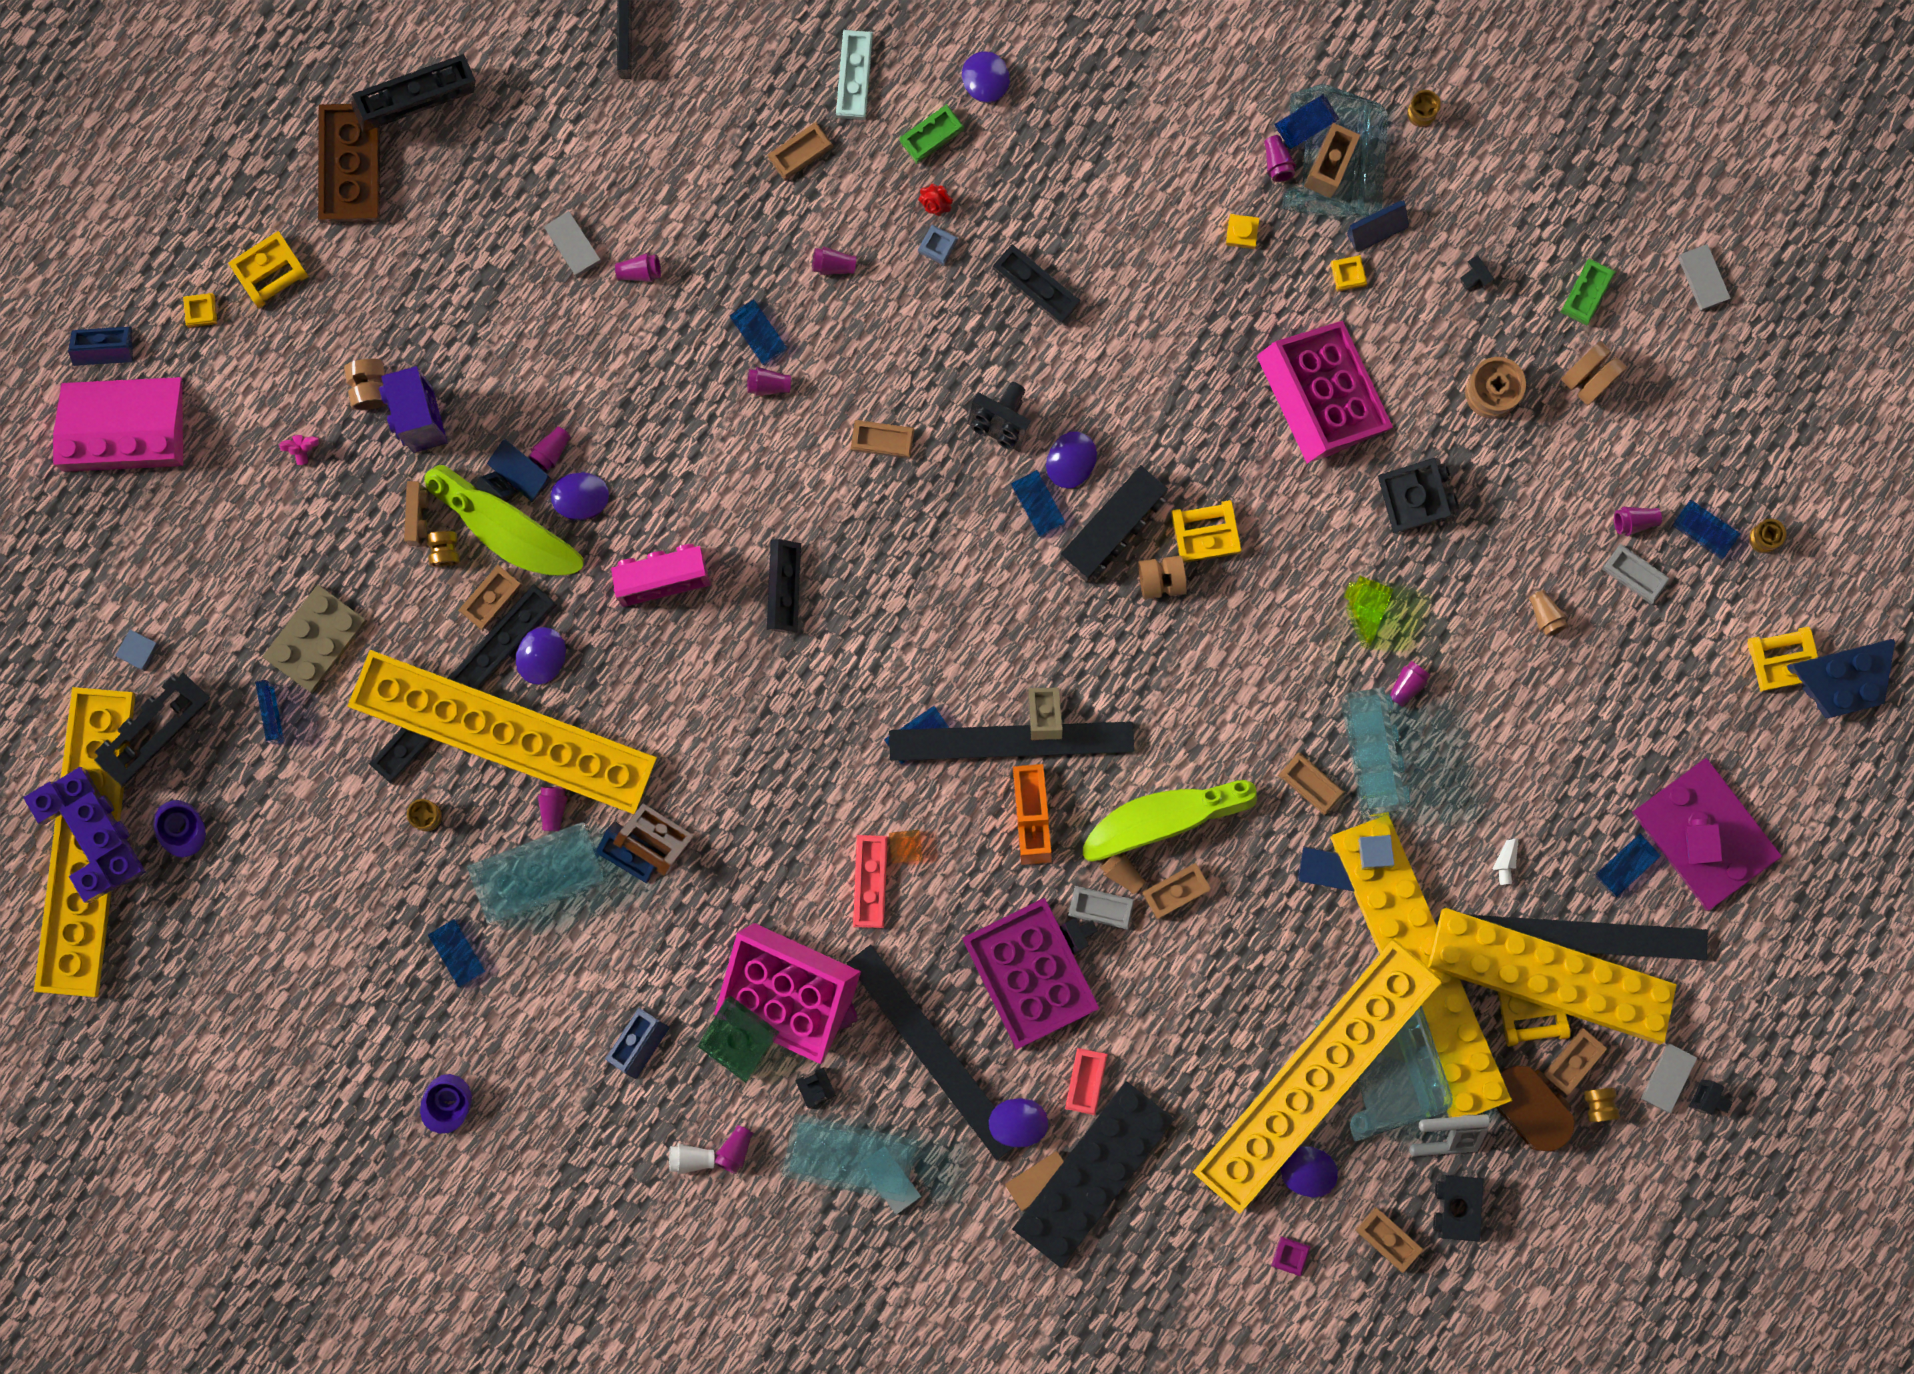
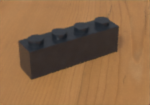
M1140 465L1061 552L1059 559L1086 583L1091 577L1097 580L1107 569L1108 566L1104 563L1111 555L1117 558L1128 545L1125 542L1126 538L1131 533L1137 535L1148 522L1145 520V517L1151 511L1157 513L1165 505L1167 499L1164 496L1167 494L1168 488Z

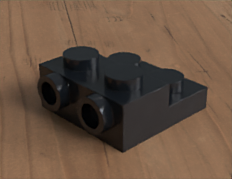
M1434 457L1377 475L1394 534L1456 518L1454 510L1459 509L1458 500L1454 492L1449 493L1446 481L1451 480L1450 471L1447 464H1441L1439 459Z

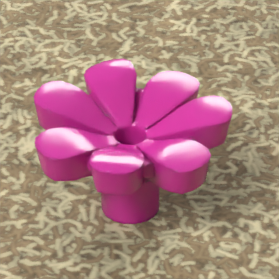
M302 435L292 436L293 441L285 440L279 444L281 451H288L290 455L295 454L297 465H304L309 462L307 452L319 445V438L310 436L303 439Z

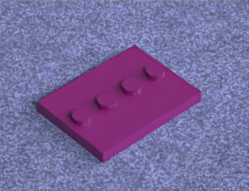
M1707 758L1701 760L1632 811V814L1706 911L1712 909L1782 857ZM1711 818V824H1719L1722 861L1689 863L1685 826L1692 825V819Z
M1045 898L962 938L1016 1050L1100 1009Z

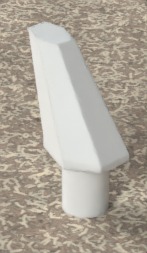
M1519 838L1506 841L1493 867V870H1499L1500 885L1512 884L1511 869L1516 868Z

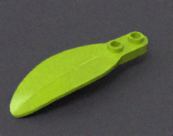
M437 465L425 474V485L429 492L459 513L465 524L477 538L507 562L522 569L546 575H568L582 569L584 559L574 548L514 506L490 493L477 490L471 483L447 466Z
M1237 780L1205 790H1169L1139 797L1111 812L1093 829L1084 844L1083 856L1087 861L1102 860L1179 835L1201 825L1208 819H1216L1248 810L1257 802L1256 787L1250 781Z

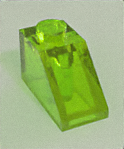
M1359 575L1355 583L1349 582L1343 598L1348 600L1345 609L1360 644L1368 649L1373 642L1394 589Z

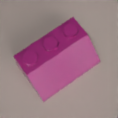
M685 544L677 547V552L665 554V551H657L648 554V559L636 561L635 558H629L619 561L617 563L618 566L611 568L616 599L622 607L711 586L701 547H695L694 544Z

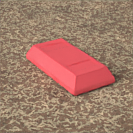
M1077 1048L1065 1109L1096 1115L1108 1054Z

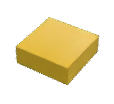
M1361 255L1331 261L1337 292L1367 285Z
M213 293L183 297L185 322L188 328L218 324L215 295Z

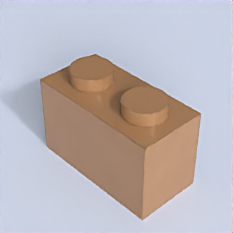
M1333 123L1322 142L1304 187L1331 198L1341 182L1360 134Z

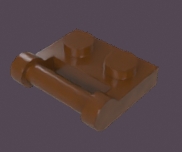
M642 804L620 830L613 844L620 849L625 847L658 868V873L666 876L691 844L694 835L647 805ZM634 834L667 856L665 858L630 836Z

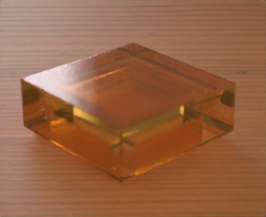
M920 830L889 833L892 864L923 861Z

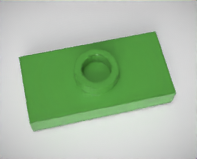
M946 104L901 136L899 142L915 163L918 164L963 132L964 126Z
M1588 258L1560 313L1587 326L1615 271Z

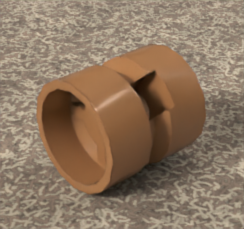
M361 359L344 366L346 383L352 386L348 391L350 406L353 410H371L387 405L383 403L379 387L384 386L381 376L385 375L382 360Z
M1181 555L1165 557L1162 563H1159L1156 559L1138 561L1140 585L1144 600L1160 598L1163 592H1166L1169 596L1186 594V577ZM1162 574H1168L1169 579L1163 581Z

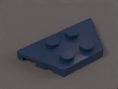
M1894 638L1816 657L1789 664L1787 668L1791 674L1795 673L1805 685L1803 690L1809 698L1816 702L1817 708L1825 718L1852 713L1885 704L1895 640Z

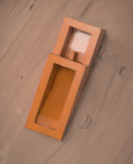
M1043 764L1013 766L1021 865L1051 863Z

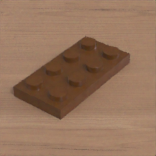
M319 104L318 220L320 223L380 222V127L363 132L351 104Z

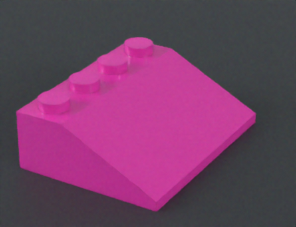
M1343 320L1275 341L1257 355L1258 361L1307 464L1331 456L1393 428Z
M182 378L61 383L53 432V465L63 472L183 466Z
M753 923L736 934L714 1015L822 1064L853 1000L861 971Z

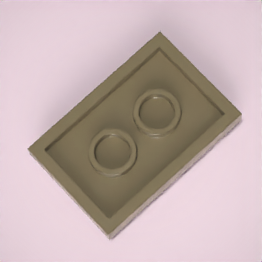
M317 584L262 657L313 694L366 624L367 620Z

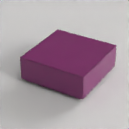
M1280 1236L1271 1267L1302 1276L1310 1246Z

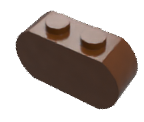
M1511 1066L1500 1070L1499 1072L1512 1101L1496 1107L1499 1113L1530 1149L1554 1151L1563 1147L1570 1140L1574 1131V1117L1568 1111L1571 1106L1567 1100L1559 1093L1554 1095L1548 1088L1550 1081L1539 1069L1534 1071L1527 1066Z

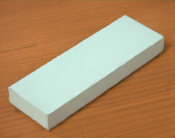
M843 30L836 118L866 120L873 32Z

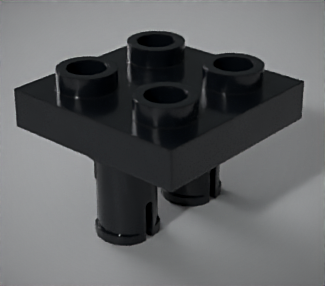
M1011 382L999 402L978 392L972 401L967 424L979 435H988L996 439L1003 448L1007 450L1014 449L1020 452L1026 442L1031 420L1017 413L1023 403L1021 399L1025 394V388L1016 382Z

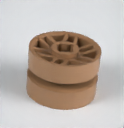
M1601 340L1561 379L1570 390H1574L1581 384L1584 385L1578 392L1577 397L1587 406L1627 369V366L1618 357H1614L1608 363L1604 362L1611 354V350Z
M1488 358L1475 368L1466 383L1465 396L1467 403L1475 413L1489 419L1504 417L1512 412L1523 398L1526 390L1525 375L1522 369L1508 358Z

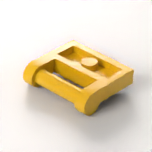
M279 231L228 262L258 309L266 305V300L299 279L303 281L309 277ZM288 263L293 268L291 271L257 291L254 286L255 284Z
M1231 500L1222 501L1221 505L1182 512L1181 509L1171 510L1179 556H1182L1183 563L1241 553ZM1223 516L1225 519V524L1185 530L1184 523Z
M1808 626L1799 628L1798 632L1763 639L1753 637L1748 638L1747 641L1760 692L1802 684V681L1795 673L1791 674L1787 665L1818 657L1812 631ZM1801 644L1803 647L1802 652L1765 659V650Z
M1498 992L1505 1039L1508 1047L1517 1046L1518 1042L1552 1037H1559V1039L1570 1038V1028L1565 1013ZM1555 1015V1025L1515 1029L1514 1021Z

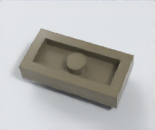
M1059 687L1028 688L1031 740L1062 739Z

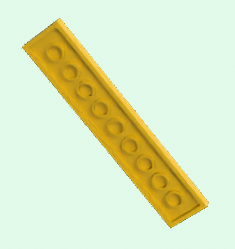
M369 650L347 707L633 815L639 807L657 760L655 756Z
M72 687L61 778L78 767L86 768L101 796L106 795L114 807V811L111 813L118 822L121 819L124 787L122 788L95 763L94 759L98 757L95 751L106 740L112 743L120 735L117 731L118 728L128 718L133 720L136 694L125 691ZM126 742L115 755H120L130 744ZM62 815L55 819L34 992L98 998L111 891L90 904L84 903L69 876L90 864Z
M1387 814L1332 835L1330 839L1341 858L1355 890L1353 893L1379 954L1394 938L1428 967L1437 926L1389 815ZM1391 835L1394 866L1392 868L1362 870L1358 839L1360 837ZM1432 970L1442 979V982L1410 1017L1408 1022L1448 1116L1478 1115L1511 1102V1097L1460 979Z
M1393 938L1192 1173L1235 1211L1241 1214L1442 982V979Z

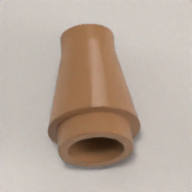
M1545 590L1538 591L1529 597L1539 631L1544 632L1546 637L1554 636L1568 627L1565 621L1567 616L1552 601Z
M1124 852L1105 858L1099 867L1104 871V876L1128 889L1132 894H1135L1145 883V880L1140 876Z

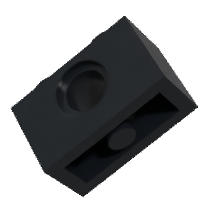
M1442 1175L1441 1181H1436L1435 1199L1440 1200L1439 1212L1434 1213L1433 1231H1438V1238L1480 1242L1484 1178ZM1455 1199H1461L1465 1209L1462 1215L1455 1217L1450 1211V1204Z

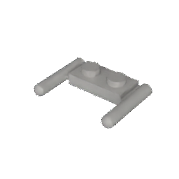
M1463 1115L1460 1117L1423 1119L1419 1122L1420 1131L1450 1130L1447 1141L1412 1144L1409 1147V1152L1413 1157L1478 1152L1490 1126L1489 1115Z

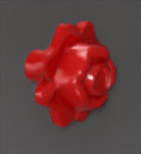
M931 184L929 187L920 189L921 195L918 200L923 204L926 212L940 216L944 212L951 211L953 199L947 194L944 186Z

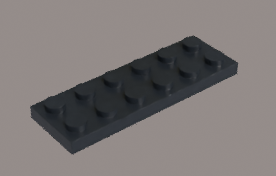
M1125 1081L1035 1200L1013 1226L1012 1230L1062 1268L1175 1118L1129 1082Z

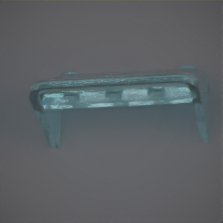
M1319 84L1292 93L1290 96L1291 118L1295 122L1307 124L1302 187L1295 186L1285 191L1282 209L1294 213L1365 218L1382 209L1388 116L1385 108L1380 103L1326 84ZM1335 123L1360 134V137L1337 190L1331 198H1328L1304 187V184L1328 130Z
M1422 1005L1358 1077L1357 1083L1366 1110L1354 1114L1351 1118L1350 1129L1354 1141L1445 1113L1450 1109L1453 1101L1452 1094ZM1325 1018L1314 1021L1316 1028Z

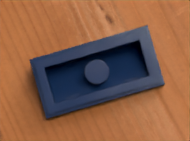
M1404 200L1396 202L1350 225L1347 236L1356 252L1368 248L1409 227Z
M132 327L72 330L68 348L72 364L80 366L132 362Z
M505 438L487 462L493 470L531 502L552 481L542 469Z
M613 822L607 828L595 853L647 884L657 868L625 847L620 849L613 844L616 836L623 828L622 825ZM634 834L630 836L660 856H665L664 853Z
M1303 846L1297 875L1298 881L1355 892L1337 852Z
M638 1008L605 1060L628 1076L637 1079L670 1027L643 1009Z

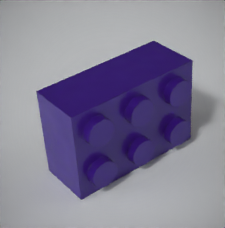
M415 366L381 376L384 386L379 387L383 403L387 404L391 411V415H387V421L391 432L395 433L398 440L401 439L402 445L408 446L413 453L448 444L433 387L420 369Z

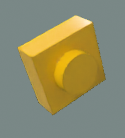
M1230 214L1225 245L1255 249L1259 218Z

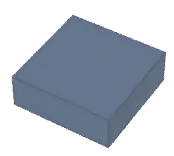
M931 225L918 248V253L944 266L958 242V238Z
M129 630L115 656L145 671L159 644Z
M1391 835L1360 837L1358 839L1362 870L1392 868L1394 866Z

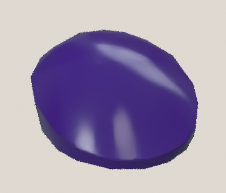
M981 51L970 56L963 65L962 80L964 87L970 96L977 101L986 104L994 103L1002 99L1007 93L1010 84L1009 71L1005 62L998 55L992 52Z
M1068 432L1061 435L1054 442L1046 460L1047 474L1054 484L1069 489L1082 484L1089 477L1095 467L1097 458L1096 446L1092 439L1080 432Z
M585 472L568 474L559 479L551 492V502L554 509L560 515L572 521L594 518L604 510L609 499V491L605 482L600 477Z
M540 627L528 632L523 638L516 653V666L518 673L525 681L538 685L545 684L559 673L564 664L566 646L561 635L551 628Z
M181 800L166 802L158 808L154 815L153 828L161 846L167 852L177 857H188L197 853L204 845L206 837L205 824L199 812L191 804ZM184 822H185V827H184V829H183L182 831L178 832L179 829L181 828V826H182V825L184 824Z
M452 1074L441 1075L429 1084L425 1089L420 1106L422 1122L429 1130L439 1134L450 1133L463 1124L470 1111L472 1094L468 1084L460 1077ZM444 1101H455L452 1104L444 1103Z
M1024 1098L1010 1099L1000 1103L991 1112L989 1118V1130L992 1137L997 1142L1009 1147L1021 1148L1038 1143L1045 1136L1048 1129V1118L1042 1106L1033 1100Z
M1299 1146L1281 1166V1175L1290 1190L1299 1195L1314 1198L1322 1197L1331 1192L1337 1183L1338 1169L1336 1163L1326 1152L1312 1146Z

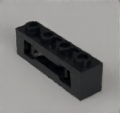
M462 54L352 93L351 106L362 131L366 132L474 93L476 80L465 55Z
M184 672L179 677L173 674L162 685L165 691L158 698L151 696L139 708L142 713L135 720L128 718L117 730L120 735L112 743L106 740L95 751V754L98 755L94 759L95 763L122 788L210 702V697ZM175 694L179 696L169 705L177 714L190 703L191 706L179 718L175 715L139 750L141 755L126 769L125 765L136 756V753L128 746L120 755L116 756L115 753L126 742L131 744L166 709L165 704Z

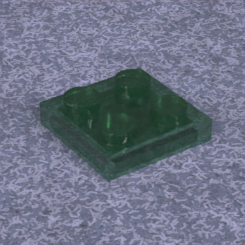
M729 996L723 1002L697 1047L747 1083L752 1079L778 1036L779 1031L735 998Z

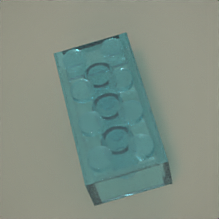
M1384 687L1347 693L1341 700V707L1362 820L1399 815L1407 809L1406 804L1410 803V795L1407 785L1402 786L1400 773H1404V762L1402 755H1397L1395 743L1399 742L1397 727L1395 724L1391 725L1389 713L1393 712L1391 695L1385 694Z
M584 822L467 866L487 924L491 926L608 883L589 827Z
M795 1114L782 1176L905 1202L918 1140Z

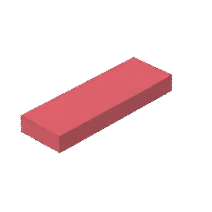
M857 835L854 928L884 929L888 836Z

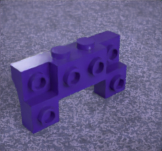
M78 767L54 783L49 781L23 797L38 824L45 825L62 815L85 853L90 864L69 876L84 903L90 904L108 892L146 873L126 839L130 836L128 830L121 821L117 822L111 813L114 811L111 801L106 795L101 796L86 768Z

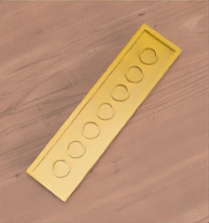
M1448 908L1441 910L1428 964L1429 969L1659 1045L1665 1043L1677 984Z

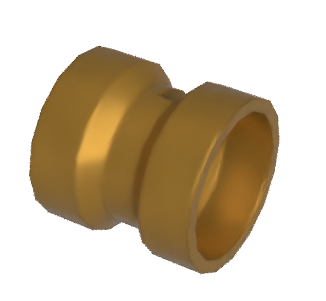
M1430 90L1418 91L1413 96L1407 109L1409 121L1418 127L1431 125L1441 108L1439 96Z
M1765 519L1751 530L1749 534L1750 545L1759 553H1770L1783 544L1786 539V529L1776 519Z
M440 531L426 535L427 545L431 547V554L428 556L429 566L445 567L460 563L459 554L455 551V545L458 542L456 532Z
M417 799L407 809V820L418 830L424 832L433 831L441 823L442 812L439 806L430 800Z
M1615 1087L1584 1091L1585 1101L1589 1103L1590 1110L1587 1112L1588 1122L1620 1119L1619 1109L1615 1107L1614 1099L1617 1097Z

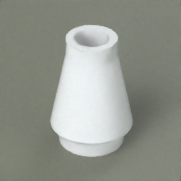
M679 1143L677 1146H670V1172H677V1175L714 1168V1150Z

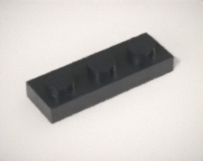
M1013 244L993 265L995 272L1060 325L1064 323L1080 304V299Z
M773 539L770 541L767 630L788 634L798 632L801 543L783 539Z

